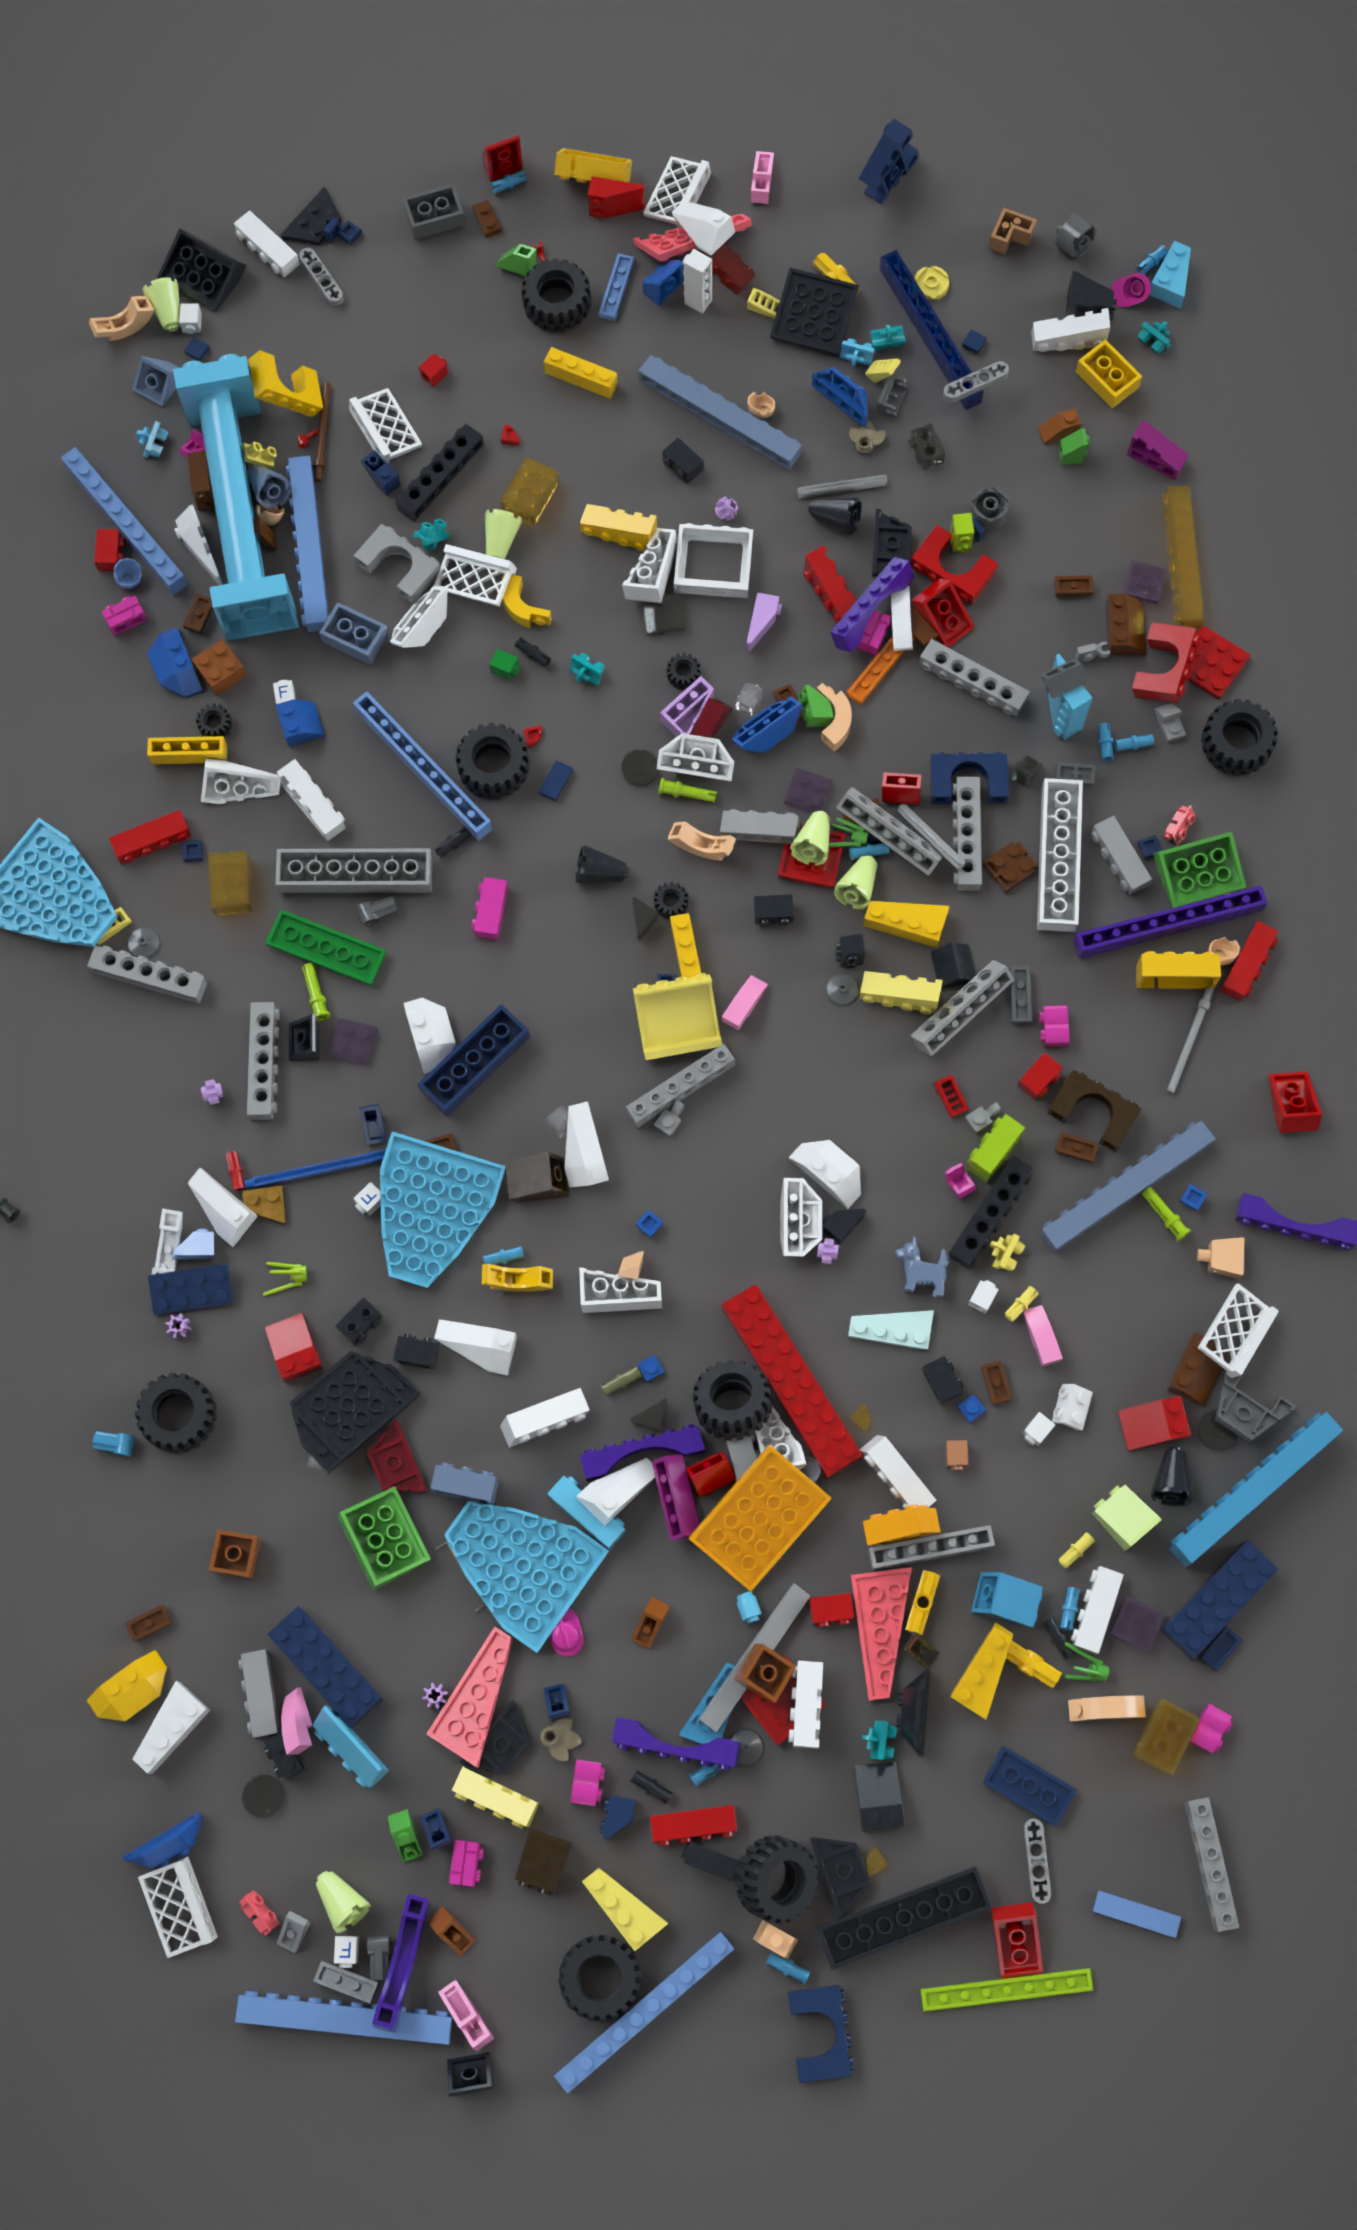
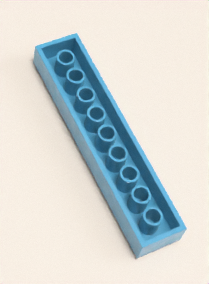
M1327 1412L1322 1415L1317 1413L1305 1423L1307 1428L1302 1426L1290 1436L1292 1441L1288 1439L1275 1449L1278 1452L1277 1454L1273 1452L1261 1462L1262 1467L1259 1465L1246 1475L1247 1480L1243 1478L1231 1488V1494L1227 1492L1215 1502L1218 1506L1212 1505L1200 1515L1203 1518L1202 1520L1197 1518L1185 1528L1188 1531L1187 1533L1182 1531L1170 1541L1172 1546L1168 1549L1184 1567L1192 1564L1343 1431Z

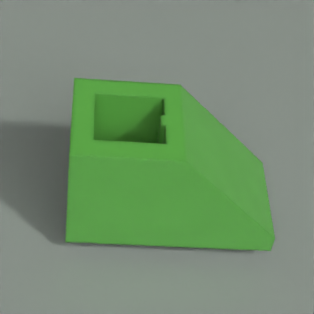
M519 244L504 253L496 263V267L527 276L526 273L530 269L533 270V266L536 265V248Z
M1085 428L1061 439L1059 445L1061 465L1083 463L1084 456H1087V447L1090 446V437L1086 435Z
M805 685L799 693L798 700L803 706L802 717L805 720L806 727H828L834 718L830 701L810 685Z
M408 1809L389 1815L390 1832L403 1863L423 1856Z

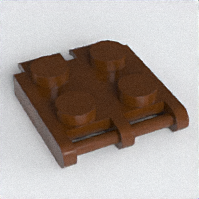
M1020 841L1016 844L1013 842L1009 843L982 862V865L986 866L992 873V878L997 880L1003 887L1004 893H1007L1035 874V868L1038 867V863L1031 854L1024 857L1028 851ZM990 863H991L992 866L996 869L997 873H996V872L993 870V868L989 865ZM1000 877H1002L1003 880L1007 883V886H1006V885L1004 884V882L1000 879Z

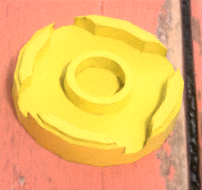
M937 266L923 267L916 273L913 287L919 297L931 301L938 300L946 295L949 289V277L943 269Z

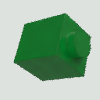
M497 649L489 664L491 673L510 681L514 675L518 674L520 669L518 657Z

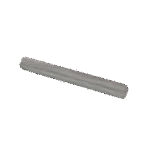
M886 475L812 485L797 488L798 498L801 499L886 486L888 480Z
M901 804L897 812L957 870L962 869L965 861L906 804Z

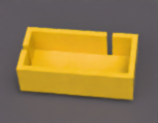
M563 148L557 152L554 175H559V179L569 180L573 177L576 178L577 182L587 183V180L591 181L592 176L630 182L632 160Z
M1153 951L1141 954L1136 965V988H1154V977H1157L1158 988L1160 989L1215 988L1221 978L1220 954H1214V952H1204L1203 954H1195L1194 952L1175 954V952L1171 951L1164 952L1163 954H1156Z

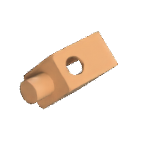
M1244 1238L1212 1240L1209 1243L1208 1250L1198 1249L1197 1261L1208 1262V1271L1211 1273L1240 1279L1244 1272Z
M762 1920L753 1937V1940L786 1959H789L798 1942L796 1938L765 1920Z

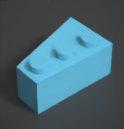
M1174 241L1151 283L1150 296L1181 309L1185 296L1190 247Z

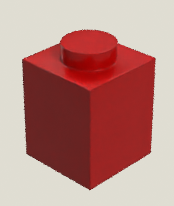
M433 353L419 366L420 377L434 388L448 374L446 360Z

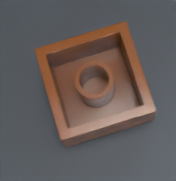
M223 639L191 659L195 669L215 696L247 676L242 664Z
M217 1529L209 1571L216 1574L253 1580L262 1539L258 1536Z
M754 1644L734 1680L765 1701L776 1703L797 1666L764 1644Z

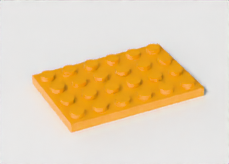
M769 1444L688 1538L751 1592L832 1498Z

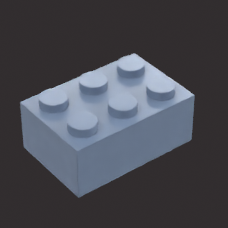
M338 602L319 632L322 643L369 665H372L389 636L385 624Z
M442 1463L435 1466L430 1489L436 1495L494 1505L499 1481L493 1476L494 1473L482 1471L479 1474L474 1472L472 1468L462 1467L460 1470L454 1468L452 1464Z

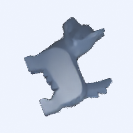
M913 1236L912 1242L906 1243L903 1248L895 1250L896 1258L904 1262L906 1279L904 1291L913 1293L916 1285H923L925 1287L932 1284L935 1289L933 1290L932 1297L942 1298L949 1256L945 1249H942L938 1264L922 1262L916 1237Z

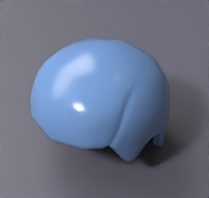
M125 558L116 563L114 579L118 586L131 589L137 587L141 582V566L134 559Z

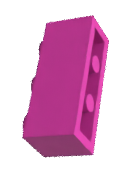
M484 877L483 883L479 884L478 894L481 896L480 901H476L475 905L477 917L472 921V930H474L475 937L491 940L499 939L508 890L507 880Z

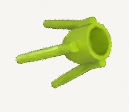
M266 1262L267 1266L289 1268L290 1270H270L269 1273L290 1274V1280L295 1282L264 1292L263 1296L295 1286H302V1282L307 1281L306 1266Z

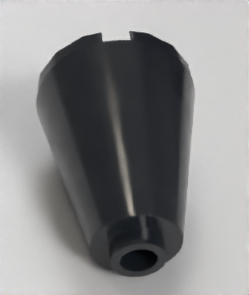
M856 497L814 499L809 505V513H811V517L841 532L853 535L858 528L855 526L856 521H860L862 502Z
M582 845L577 862L576 883L623 882L624 878H628L629 867H626L625 862Z
M1170 1447L1165 1451L1151 1491V1498L1155 1502L1156 1498L1162 1500L1161 1504L1184 1506L1186 1501L1190 1504L1193 1497L1186 1453L1179 1447Z

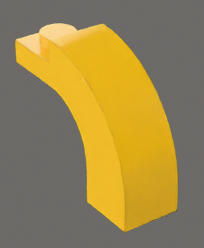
M511 575L502 598L508 615L515 622L527 628L531 627L532 622L541 626H550L552 620L551 611L525 604L520 598L523 588L522 576Z
M483 1264L482 1285L491 1286L490 1289L502 1291L530 1292L553 1289V1269L542 1266L506 1268L492 1264Z

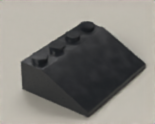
M179 228L157 278L168 277L172 281L176 279L180 292L217 312L240 281L247 265L194 234Z

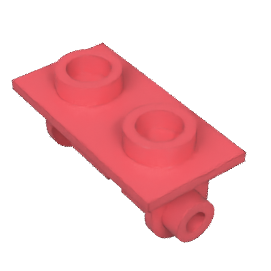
M1191 805L1189 808L1185 806L1178 808L1172 819L1177 825L1170 823L1164 832V839L1167 841L1174 840L1176 846L1184 840L1187 829L1195 821V814Z
M255 1890L245 1895L239 1902L241 1904L240 1908L249 1919L254 1915L257 1916L252 1923L259 1930L260 1934L263 1933L266 1936L273 1928L280 1924L275 1913L266 1906L263 1898Z

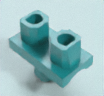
M1144 321L1141 325L1142 330L1138 335V339L1146 344L1152 337L1155 342L1152 344L1151 349L1156 354H1160L1165 348L1168 350L1171 346L1170 340L1164 336L1170 334V331L1166 329L1168 323L1164 321L1162 324H1159L1156 321L1153 324L1155 328H1153Z
M885 325L883 329L870 331L873 348L876 351L883 350L885 347L892 346L897 348L902 344H906L902 325L895 327Z
M437 519L434 521V525L427 522L422 523L420 530L414 531L413 537L420 538L422 546L428 551L436 549L439 541L449 539L450 534L445 531L447 523Z
M581 653L579 656L574 654L571 657L572 662L569 670L577 675L575 681L580 683L584 679L598 686L604 671V664L596 662L593 665L589 663L590 658L585 653Z
M875 1721L874 1728H869L868 1736L862 1735L861 1740L867 1741L866 1749L871 1750L870 1759L884 1760L893 1758L894 1747L886 1746L887 1738L895 1739L897 1727L889 1725L887 1721Z

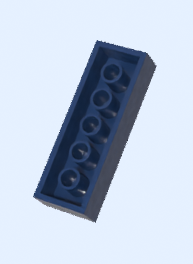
M501 1004L417 1084L419 1091L447 1117L530 1038L529 1030Z
M1246 1540L1160 1631L1190 1660L1194 1659L1279 1569L1249 1540Z
M297 1606L267 1634L349 1727L354 1728L383 1700V1697L302 1607Z

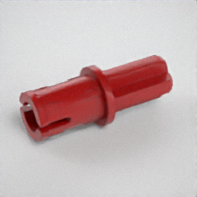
M236 1151L228 1152L226 1154L229 1167L228 1174L231 1176L233 1191L243 1190L246 1188L242 1175L244 1170L240 1166L238 1153Z

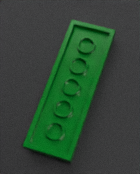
M280 910L265 941L266 946L372 986L387 953L385 949L284 910Z

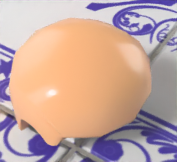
M753 392L748 397V410L756 418L766 419L775 412L776 403L766 393L757 395Z
M257 503L255 514L257 518L260 517L267 525L272 526L281 521L285 509L282 508L280 510L278 506H275V509H267Z
M1226 937L1212 941L1208 952L1220 954L1221 965H1230L1238 957L1240 946L1236 940L1228 941Z

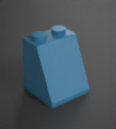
M981 1572L971 1612L1023 1627H1034L1038 1616V1606L1042 1600L1043 1587L1004 1573Z

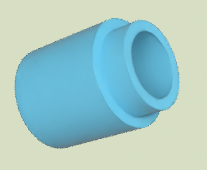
M746 1592L737 1596L738 1602L736 1604L742 1621L748 1624L759 1621L762 1613L756 1596H753L752 1592Z

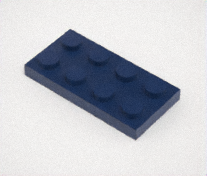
M228 1263L148 1275L153 1315L234 1303Z
M1005 1746L1001 1747L982 1782L1055 1827L1058 1826L1077 1790Z

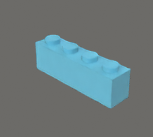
M563 1475L548 1492V1496L610 1550L626 1532L623 1528L625 1524L618 1517H615L604 1526L576 1498L581 1492L577 1487L579 1483L571 1476L567 1479Z

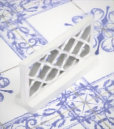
M671 156L643 212L644 216L676 224L677 228H681V225L674 217L666 216L665 213L674 210L683 201L697 204L711 175L709 162L702 160L701 163ZM674 163L681 165V168L672 171L671 169ZM691 168L697 169L695 173L688 175L687 170ZM684 172L686 177L677 180L675 176ZM673 177L674 182L665 185V180ZM689 181V186L681 189L680 184ZM677 186L679 191L670 194L668 190ZM666 191L668 196L658 199V194ZM682 195V201L674 203L673 199ZM670 200L672 205L663 209L661 204ZM659 205L661 210L655 213L650 212L653 207Z
M388 388L361 399L356 397L349 399L350 413L373 451L375 450L388 464L391 459L422 447L421 441ZM387 395L389 399L388 404L378 401L379 398ZM371 403L374 405L372 410L364 408L362 404ZM376 406L386 408L385 413L376 412ZM389 409L397 412L396 418L387 415ZM372 416L382 418L381 423L372 422ZM385 419L395 422L393 428L383 425ZM397 423L405 425V432L395 429ZM381 430L391 432L389 438L381 436ZM393 434L403 436L402 441L392 440ZM407 437L413 439L415 443L409 445L405 444L404 441ZM389 444L399 446V449L391 453L388 447Z
M446 544L444 548L446 554L434 586L444 588L453 595L499 607L512 574L515 575L517 567L509 560ZM449 560L455 561L457 564L451 570L447 568ZM471 565L473 571L464 575L462 568ZM484 569L488 570L489 575L480 579L478 573ZM460 571L462 577L453 581L451 574ZM500 573L505 574L503 581L496 583L494 577ZM476 575L478 581L469 586L467 579ZM448 577L451 583L445 587L440 586L441 581ZM492 579L494 586L485 590L483 583ZM464 581L467 587L458 591L456 585ZM480 585L483 592L474 595L472 589ZM497 589L498 595L496 600L490 599L488 594Z
M1235 1284L1198 1349L1223 1367L1229 1377L1241 1376L1279 1311L1273 1306L1268 1307L1240 1284ZM1238 1291L1243 1295L1245 1303L1237 1304L1236 1294ZM1252 1304L1257 1305L1261 1309L1256 1316L1252 1314ZM1239 1306H1246L1248 1317L1240 1318ZM1233 1307L1235 1319L1228 1320L1226 1311L1228 1308ZM1249 1319L1250 1329L1247 1332H1243L1241 1321ZM1236 1321L1239 1333L1231 1334L1229 1322ZM1224 1323L1226 1335L1218 1336L1217 1326ZM1239 1335L1241 1345L1238 1348H1234L1232 1336ZM1227 1337L1229 1349L1221 1350L1219 1338ZM1214 1339L1217 1351H1211L1206 1347L1209 1340ZM1230 1351L1232 1360L1228 1364L1224 1361L1222 1353Z
M189 1857L182 1858L179 1861L138 1877L167 1958L203 1944L211 1943L218 1937ZM175 1869L177 1875L175 1882L164 1878L167 1870ZM153 1877L159 1880L155 1890L148 1887L146 1878ZM162 1882L172 1886L169 1897L158 1892ZM175 1889L183 1891L185 1897L182 1903L172 1899ZM156 1896L166 1900L163 1910L155 1907L154 1901ZM170 1902L180 1907L176 1917L166 1912ZM183 1909L190 1911L192 1916L190 1923L179 1919ZM164 1916L174 1921L170 1931L162 1926L161 1922ZM177 1923L187 1927L184 1937L173 1932ZM190 1929L198 1932L199 1941L192 1942L187 1939ZM171 1936L182 1941L179 1949L174 1951L171 1950L169 1945Z

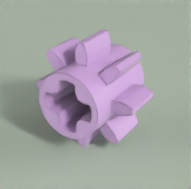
M726 496L719 499L715 507L716 515L720 519L726 518L727 521L735 518L734 516L737 515L736 511L738 510L735 500H727Z
M214 1079L205 1081L206 1085L201 1087L203 1100H209L210 1105L220 1103L219 1099L224 1097L221 1083L216 1084Z
M825 1238L824 1243L819 1242L817 1257L822 1258V1263L831 1264L832 1259L837 1260L839 1245L834 1244V1239Z
M181 1313L178 1317L171 1315L170 1322L165 1323L170 1328L166 1332L168 1334L174 1333L173 1337L175 1339L178 1336L186 1338L185 1333L191 1331V1328L187 1326L190 1320L188 1318L183 1320ZM177 1323H180V1324H181V1325H180L181 1329H179V1330L176 1329V1328H177V1326H176Z
M431 1683L429 1690L424 1688L427 1694L422 1700L429 1701L427 1707L430 1708L432 1704H435L436 1708L439 1709L441 1702L446 1703L444 1695H447L448 1692H442V1684L437 1688L434 1683ZM434 1690L437 1693H440V1696L437 1697V1701L430 1698V1696L433 1695Z

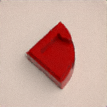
M504 424L501 444L519 446V436L511 426Z
M541 725L523 729L527 749L535 746L541 739Z

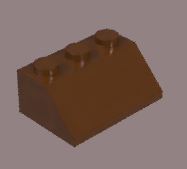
M1108 594L1105 605L1108 651L1110 650V655H1145L1143 602L1129 594Z
M1194 1332L1188 1340L1167 1390L1205 1407L1222 1367L1198 1349L1204 1336ZM1209 1340L1206 1347L1211 1351H1217L1215 1341ZM1228 1352L1222 1353L1224 1361L1227 1357Z

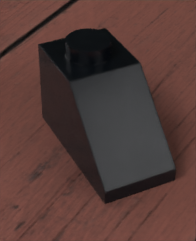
M863 1208L837 1210L832 1215L829 1213L822 1221V1231L838 1244H841L865 1217L866 1210Z

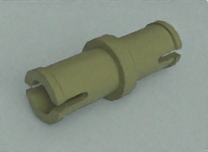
M634 1366L622 1374H616L617 1377L601 1384V1387L606 1396H609V1394L622 1387L623 1389L626 1388L627 1384L641 1378L642 1375L637 1366Z

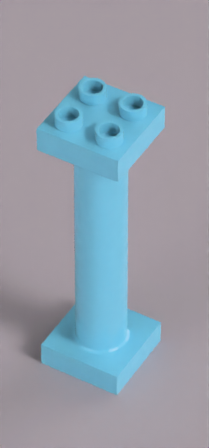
M226 354L214 362L204 364L200 361L186 362L182 368L173 369L176 390L190 427L201 425L228 581V584L209 588L212 606L225 640L230 641L299 628L296 607L285 574L265 577L259 540L254 533L253 519L255 517L237 419L261 414L259 399L254 396L247 357Z

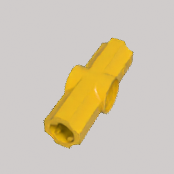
M820 253L813 261V266L823 276L855 284L849 278L846 269L842 265L837 266L825 253Z
M923 1570L906 1624V1631L923 1635L940 1575ZM918 1598H926L928 1606L926 1608L919 1607L917 1604Z
M1011 1640L1006 1659L1015 1664L1026 1675L1032 1678L1035 1677L1053 1689L1062 1673L1044 1662V1659L1038 1654L1024 1649Z

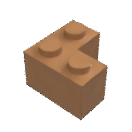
M1003 208L991 234L989 249L1005 255L1011 241L1029 246L1035 233L1037 219Z

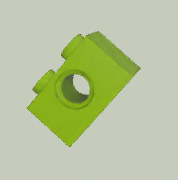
M971 513L954 514L952 517L950 528L952 552L965 553L971 551L974 537Z

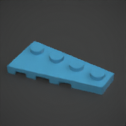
M725 1664L679 1733V1736L700 1744L708 1743L718 1737L722 1738L730 1714L717 1732L712 1731L698 1719L735 1665Z

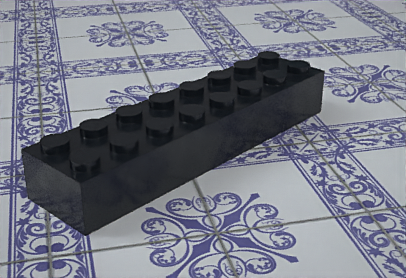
M973 1866L816 1927L830 1968L833 1970L991 1909L992 1906L977 1867Z

